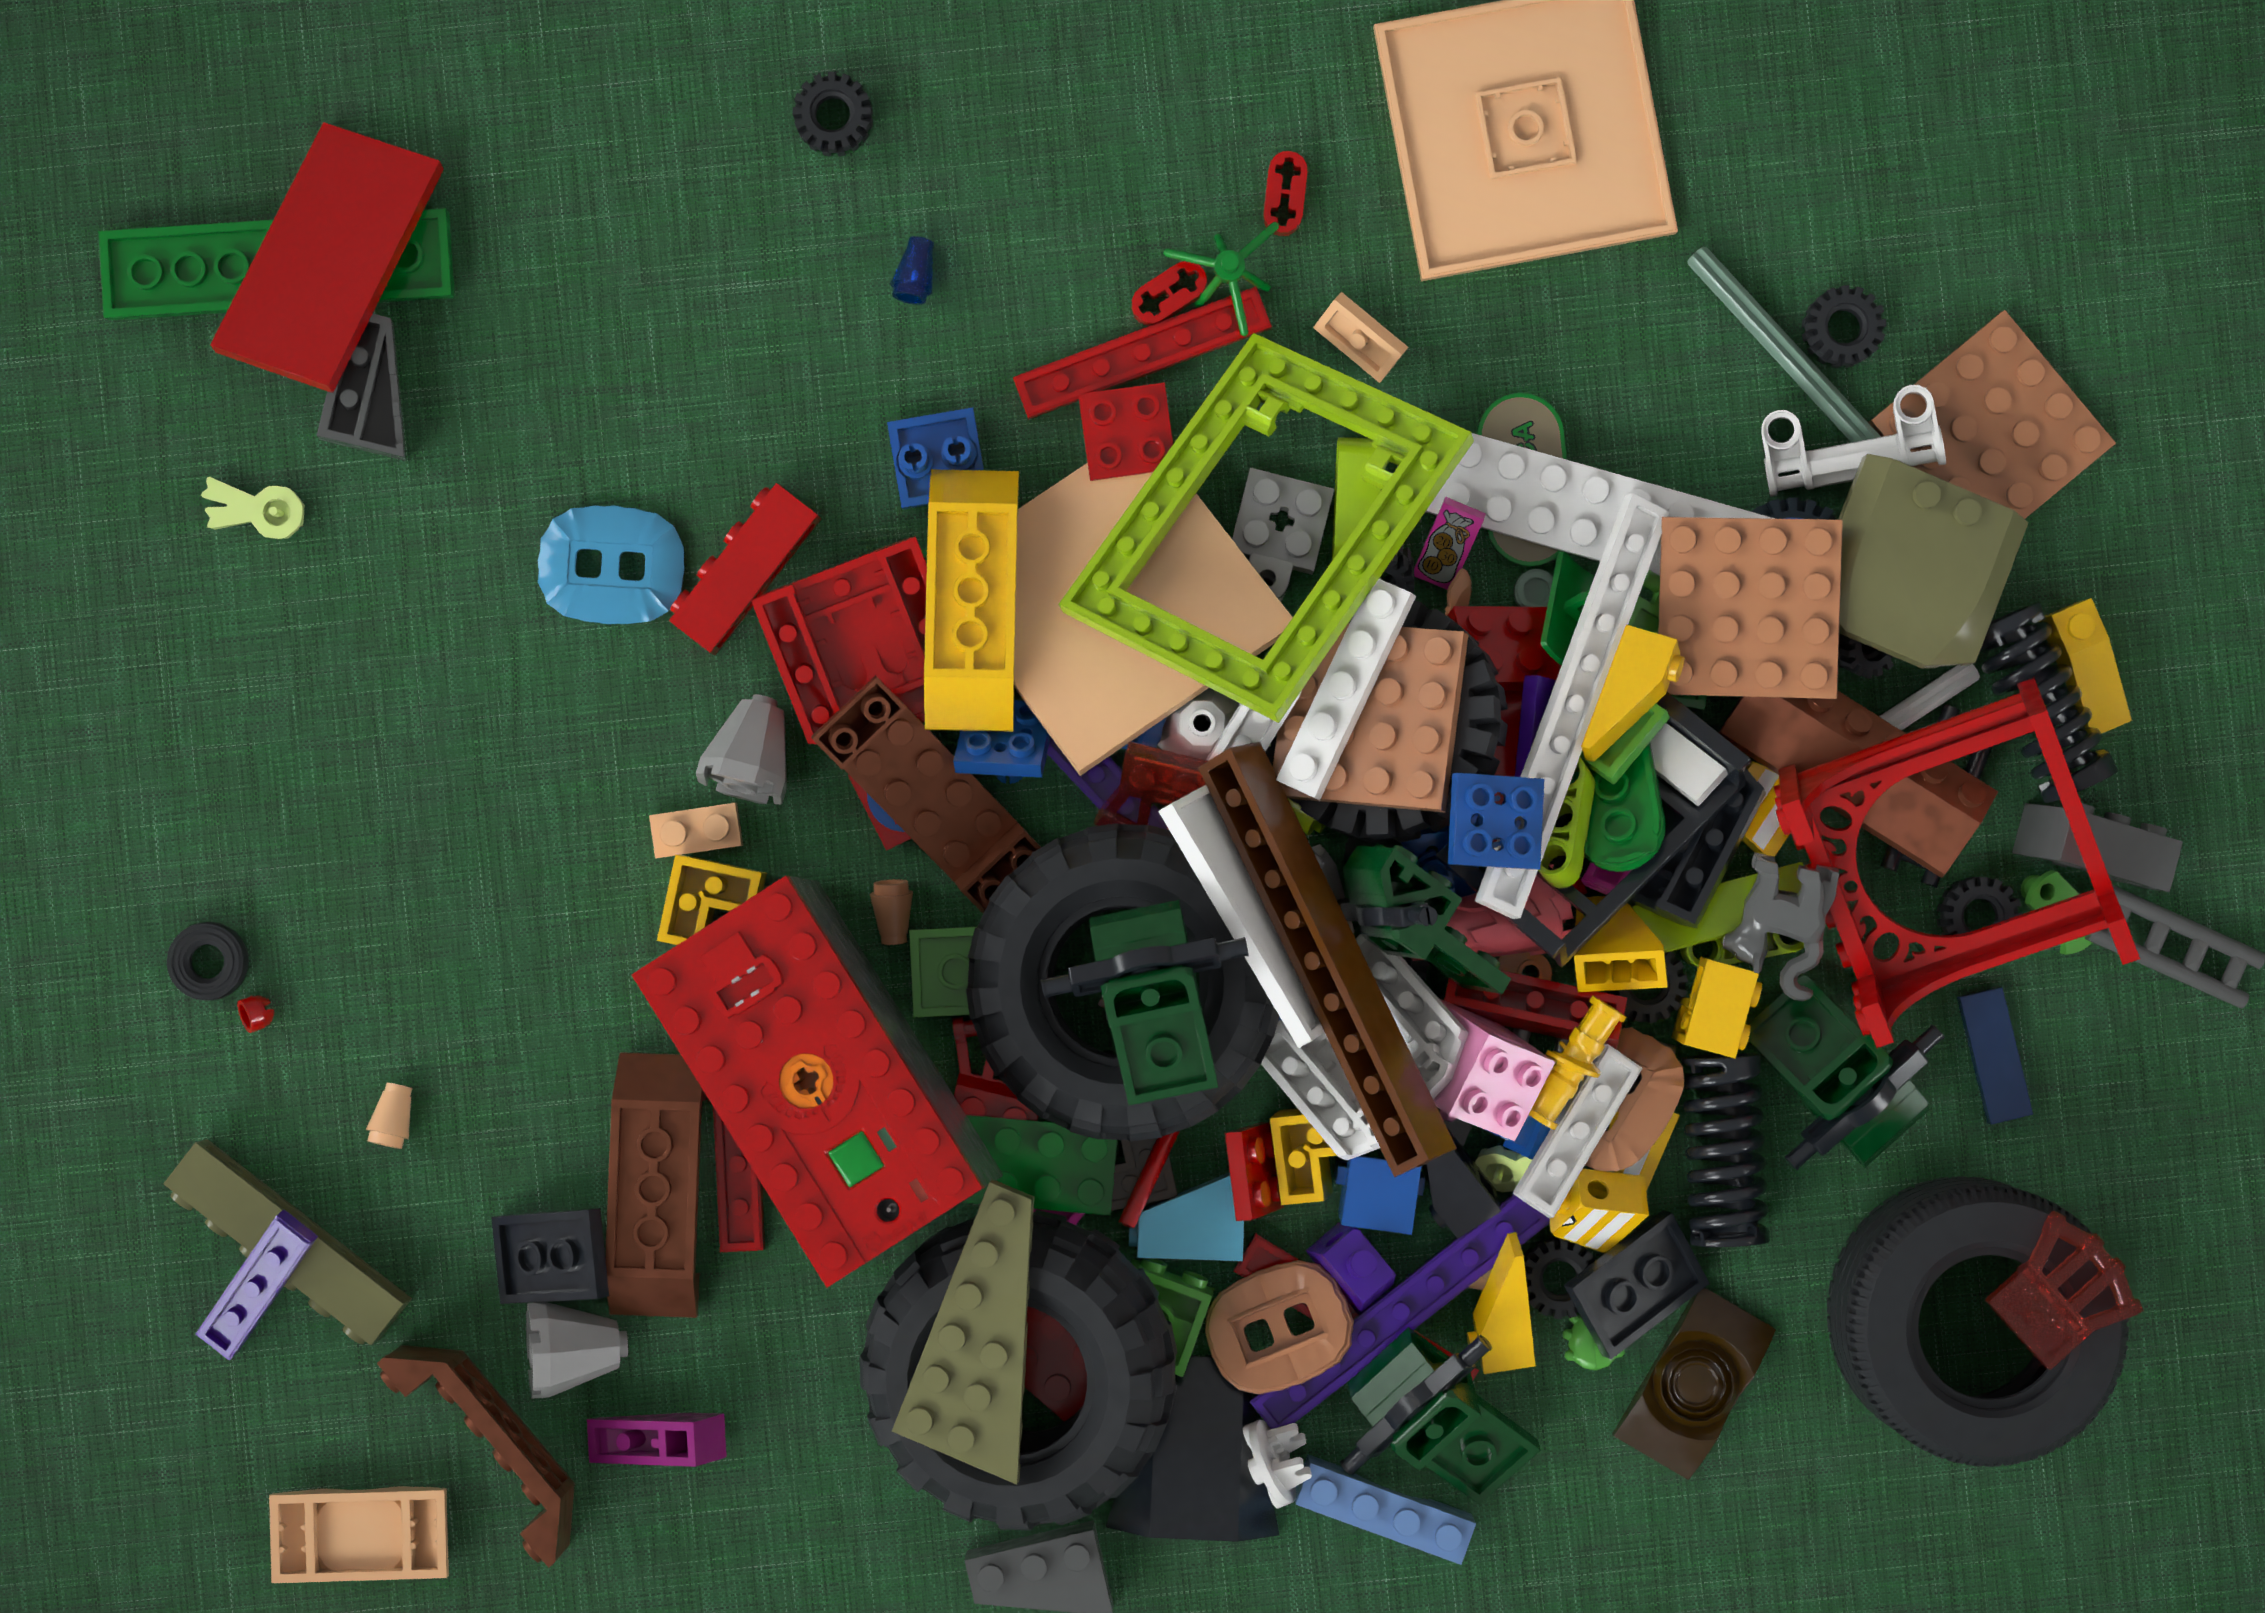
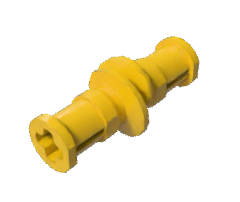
M1593 995L1589 1000L1592 1003L1591 1007L1579 1026L1575 1027L1571 1032L1568 1043L1566 1044L1560 1040L1559 1045L1563 1051L1559 1053L1547 1050L1545 1053L1546 1056L1555 1061V1064L1529 1116L1553 1130L1558 1126L1555 1121L1568 1100L1572 1099L1576 1094L1580 1081L1585 1079L1584 1075L1599 1078L1601 1075L1600 1070L1593 1061L1604 1050V1044L1619 1021L1624 1022L1627 1018L1621 1012Z

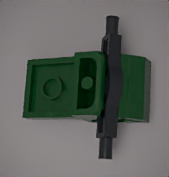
M1376 844L1375 847L1356 846L1343 867L1349 899L1340 898L1337 901L1346 920L1358 922L1361 925L1359 926L1360 934L1387 955L1424 959L1462 988L1503 994L1511 978L1499 970L1501 963L1481 950H1478L1477 953L1465 945L1468 939L1462 933L1446 926L1462 901L1460 896L1450 890L1452 883L1435 871L1429 870L1427 873L1416 865L1418 861L1417 856L1401 846L1395 845L1394 848H1387L1380 844Z
M1180 900L1090 918V932L1096 962L1068 968L1069 974L1046 979L1042 978L1041 984L1044 997L1047 998L1073 992L1075 997L1102 992L1128 1105L1217 1088L1218 1080L1199 998L1196 972L1220 968L1222 966L1221 961L1244 956L1248 957L1246 938L1243 937L1217 943L1215 938H1209L1189 943Z
M1803 974L1797 981L1800 985L1813 990V996L1809 1000H1793L1783 992L1748 1024L1750 1025L1748 1043L1799 1094L1804 1106L1816 1118L1815 1121L1801 1132L1804 1140L1784 1158L1798 1171L1816 1152L1824 1156L1840 1142L1866 1168L1930 1110L1929 1103L1909 1079L1927 1064L1928 1059L1925 1054L1945 1037L1931 1024L1915 1041L1911 1043L1908 1040H1904L1887 1054L1882 1047H1876L1870 1035L1863 1036L1861 1030L1806 974Z
M1408 1327L1348 1382L1351 1399L1373 1427L1356 1442L1357 1447L1340 1461L1342 1468L1350 1475H1354L1371 1457H1377L1387 1447L1391 1446L1398 1456L1419 1471L1425 1466L1480 1505L1541 1449L1537 1438L1476 1394L1470 1372L1476 1368L1475 1363L1489 1350H1492L1490 1342L1482 1335H1478L1461 1353H1455L1449 1357Z

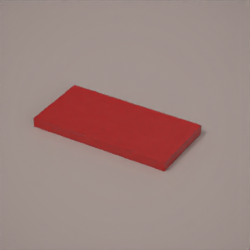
M323 122L210 344L215 353L333 393L444 170L441 162Z

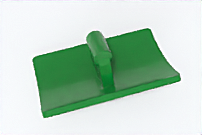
M1565 551L1558 552L1541 637L1543 649L1560 665L1564 661L1595 577L1580 567Z

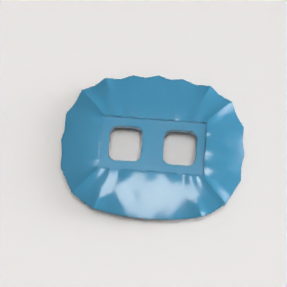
M615 505L571 508L553 518L547 531L540 539L538 584L547 604L565 617L602 624L650 622L667 613L681 592L684 575V547L675 527L657 513ZM580 550H599L602 553L601 574L599 577L586 578L579 577L576 574L577 553ZM624 552H637L645 555V573L642 580L634 581L620 578V557Z

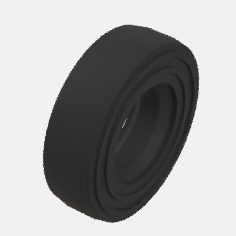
M214 922L194 924L181 931L173 940L167 955V969L174 985L185 995L202 1001L221 999L233 993L243 982L249 963L248 952L240 936L231 928ZM205 944L216 946L224 957L222 971L211 979L199 976L192 967V956L195 950Z

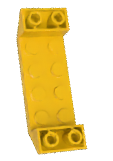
M931 469L928 502L924 661L925 730L1013 732L1019 471Z

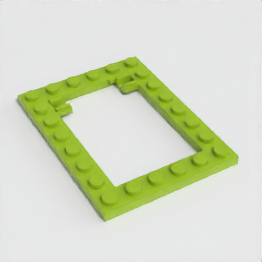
M1253 333L1060 601L1059 606L1063 613L1279 723L1473 444L1472 433ZM1261 402L1264 403L1259 411L1256 410ZM1305 408L1373 440L1372 446L1376 450L1367 461L1361 476L1363 481L1382 490L1266 657L1262 660L1127 592L1129 586L1244 425L1270 437L1277 428L1275 421L1280 411L1287 414L1292 409L1301 413ZM1389 462L1398 465L1394 473L1385 470Z

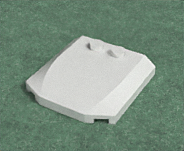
M1360 934L1356 941L1434 1099L1451 1082L1469 1032L1401 956L1387 955ZM1279 1020L1274 1038L1261 1065L1339 1158L1350 1160L1379 1149L1380 1146L1325 1032L1298 1048L1283 1021Z

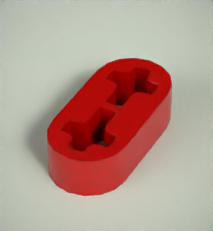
M1282 151L1275 155L1268 169L1263 212L1266 228L1273 222L1278 223V219L1271 216V212L1278 211L1281 198H1289L1288 212L1295 214V219H1288L1286 226L1279 225L1278 230L1273 233L1278 236H1288L1294 233L1299 228L1303 216L1308 173L1307 164L1301 155L1293 151ZM1284 162H1292L1293 170L1300 171V176L1295 175L1292 177L1290 190L1282 189L1283 177L1281 174L1275 173V169L1283 168Z
M1182 261L1141 286L1132 298V312L1135 319L1143 325L1151 326L1169 319L1198 300L1206 289L1207 276L1204 269L1199 264ZM1184 271L1188 276L1193 274L1198 276L1195 281V291L1190 292L1185 287L1173 294L1170 290L1180 282V272ZM1164 293L1167 295L1168 298L1158 305L1160 312L1158 315L1154 316L1150 311L1143 314L1140 311L1143 307V296L1148 295L1153 300Z

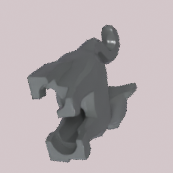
M1754 852L1752 867L1758 872L1757 879L1744 901L1742 922L1734 931L1725 934L1723 948L1731 952L1737 960L1751 964L1753 972L1759 974L1768 952V932L1781 934L1803 942L1805 952L1789 960L1780 972V986L1785 995L1793 1000H1809L1813 996V990L1800 985L1797 979L1800 974L1816 967L1824 953L1823 936L1826 914L1835 900L1839 869L1817 865L1816 869L1813 870L1799 865L1797 878L1801 882V889L1798 893L1778 889L1779 874L1775 857Z

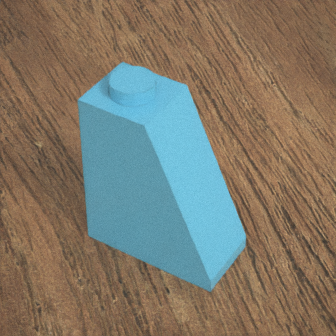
M1230 1172L1180 1192L1176 1197L1164 1199L1144 1207L1135 1229H1129V1246L1138 1247L1137 1258L1243 1261L1244 1221H1236Z

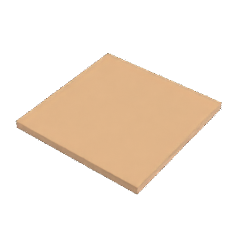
M1501 0L1374 24L1375 40L1421 281L1669 236L1678 232L1634 0Z
M1088 463L1020 507L1017 516L1014 688L1080 776L1209 688L1062 612L1059 606L1060 601L1152 475V473L1090 481ZM1197 493L1127 589V592L1254 656H1257L1273 645L1293 618Z

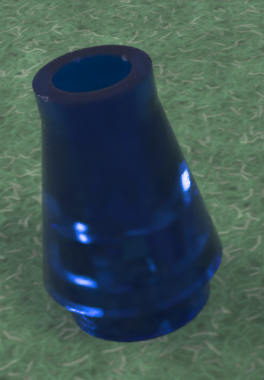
M918 236L909 238L907 248L890 282V285L893 287L892 296L895 299L908 304L922 305L926 303L927 296L933 293V241Z

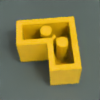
M675 854L657 941L674 945L680 944L712 923L715 908L731 911L764 889L767 873Z
M1700 957L1690 997H1682L1680 1003L1682 1005L1679 1008L1671 1038L1687 1046L1736 1059L1738 1049L1743 1051L1749 1039L1750 1025L1745 1024L1749 1008H1755L1760 999L1762 982L1757 981L1759 974L1749 969Z
M1298 1108L1279 1110L1270 1118L1281 1205L1325 1201L1333 1193L1329 1156H1337L1336 1153Z

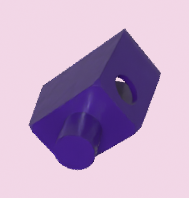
M1338 1222L1305 1250L1316 1264H1320L1336 1280L1347 1302L1358 1315L1389 1290L1394 1283L1396 1274L1357 1227L1343 1226Z

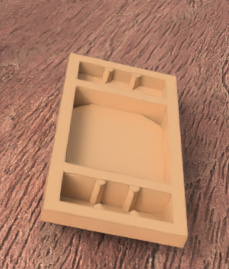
M407 1486L367 1490L327 1488L272 1493L269 1495L271 1583L447 1578L449 1576L446 1488Z

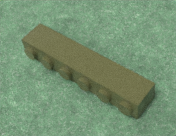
M208 1139L195 1142L163 1183L173 1191L170 1196L177 1204L187 1210L195 1208L207 1218L205 1224L213 1232L222 1237L229 1235L240 1243L239 1250L247 1258L276 1215L283 1209L315 1233L318 1238L284 1287L295 1291L296 1288L310 1298L308 1304L312 1309L324 1317L329 1318L331 1315L345 1325L342 1328L343 1332L359 1344L367 1342L369 1345H373L381 1340L412 1300L405 1292Z

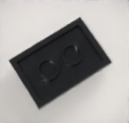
M600 1208L508 1214L491 1217L500 1304L609 1297Z
M1662 1210L1564 1284V1287L1602 1356L1613 1359L1710 1283L1673 1213Z

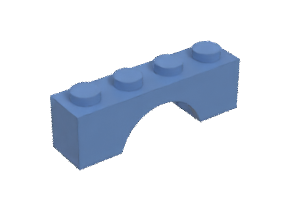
M1309 1454L1307 1455L1304 1467H1310L1312 1477L1296 1486L1295 1505L1462 1565L1476 1526L1471 1513L1432 1499L1416 1498L1390 1490L1357 1474L1350 1475L1342 1466Z

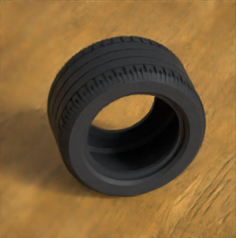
M1961 1176L1933 1179L1932 1182L1928 1180L1916 1184L1915 1188L1910 1186L1898 1192V1196L1894 1194L1883 1201L1882 1206L1878 1205L1869 1213L1870 1216L1868 1218L1865 1217L1858 1224V1229L1856 1232L1853 1231L1846 1241L1848 1244L1842 1248L1838 1256L1840 1260L1834 1266L1833 1280H1830L1828 1290L1830 1298L1827 1299V1313L1829 1314L1827 1316L1828 1331L1831 1333L1829 1334L1832 1350L1835 1351L1834 1357L1838 1367L1841 1368L1840 1372L1856 1397L1878 1419L1906 1440L1932 1455L1959 1464L1998 1467L2002 1466V1464L2008 1466L2019 1464L2020 1461L2034 1460L2038 1458V1455L2044 1456L2055 1451L2056 1447L2061 1448L2070 1442L2072 1437H2077L2086 1429L2085 1426L2087 1424L2090 1425L2099 1415V1410H2103L2105 1404L2109 1401V1395L2113 1394L2114 1388L2117 1386L2118 1382L2116 1380L2121 1376V1371L2124 1367L2122 1362L2123 1359H2126L2128 1348L2126 1341L2129 1340V1326H2127V1322H2129L2128 1308L2125 1306L2127 1302L2124 1289L2120 1287L2122 1285L2117 1270L2114 1269L2115 1266L2110 1256L2105 1252V1248L2094 1237L2093 1233L2070 1212L2065 1211L2064 1208L2045 1198L2002 1182ZM1976 1256H2005L2022 1262L2038 1274L2046 1302V1321L2043 1336L2031 1361L2009 1383L1985 1394L1977 1396L1965 1395L1946 1385L1933 1372L1925 1359L1918 1333L1921 1306L1925 1295L1935 1280L1956 1263Z

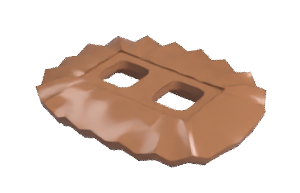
M1632 1027L1621 1029L1617 1050L1642 1067L1639 1073L1642 1075V1079L1634 1092L1626 1095L1617 1110L1619 1112L1617 1120L1610 1130L1604 1132L1586 1162V1166L1595 1170L1619 1171L1640 1161L1664 1131L1678 1105L1684 1088L1683 1066L1676 1058L1672 1049L1659 1043L1652 1036L1644 1035Z
M1297 1260L1256 1271L1222 1290L1208 1308L1205 1335L1211 1355L1221 1375L1238 1390L1261 1395L1303 1384L1340 1363L1343 1356L1352 1346L1354 1320L1349 1311L1347 1299L1336 1280L1320 1264ZM1305 1303L1313 1318L1314 1328L1296 1336L1291 1333L1285 1318V1311L1292 1306ZM1264 1319L1268 1322L1274 1337V1343L1272 1346L1256 1352L1250 1347L1245 1334V1327L1257 1320Z

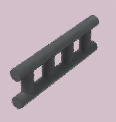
M2112 885L2126 922L2131 912L2153 922L2144 945L2135 943L2140 957L2135 962L2240 1009L2247 1005L2249 993L2237 987L2247 964L2257 969L2264 965V952ZM2109 928L2085 936L2086 940L2118 954ZM2170 930L2192 939L2182 963L2160 954ZM2208 947L2230 956L2221 981L2199 971Z

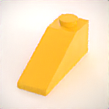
M2092 598L2071 604L2046 615L2045 619L2040 620L2039 622H2048L2052 627V633L2047 638L2048 643H2057L2062 649L2061 656L2056 660L2057 664H2067L2072 670V676L2065 682L2066 685H2077L2082 692V697L2075 704L2076 707H2088L2092 713V718L2085 725V728H2097L2102 734L2132 721L2110 639Z
M1630 625L1625 626L1581 745L1585 760L1596 761L1666 695L1670 681L1677 682L1679 680L1685 658L1680 656L1677 639Z
M1516 1232L1507 1233L1474 1309V1331L1467 1332L1468 1345L1478 1335H1482L1492 1346V1350H1489L1479 1359L1483 1374L1536 1366L1524 1255Z

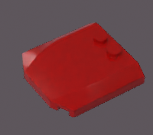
M916 536L797 580L751 600L808 744H816L811 736L875 675L922 723L925 722L924 661L927 563Z

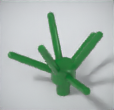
M1277 222L1271 223L1239 252L1228 250L1222 235L1216 234L1214 240L1220 252L1216 258L1173 249H1165L1164 256L1213 267L1216 276L1195 302L1196 308L1204 306L1222 282L1229 284L1240 334L1247 336L1249 330L1238 281L1243 278L1264 292L1270 291L1271 287L1264 280L1245 269L1244 259L1277 231L1279 224Z

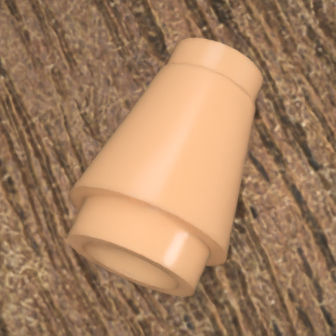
M386 1083L385 1091H383L366 1128L367 1131H370L367 1142L402 1149L404 1139H409L410 1096L412 1088L394 1083Z

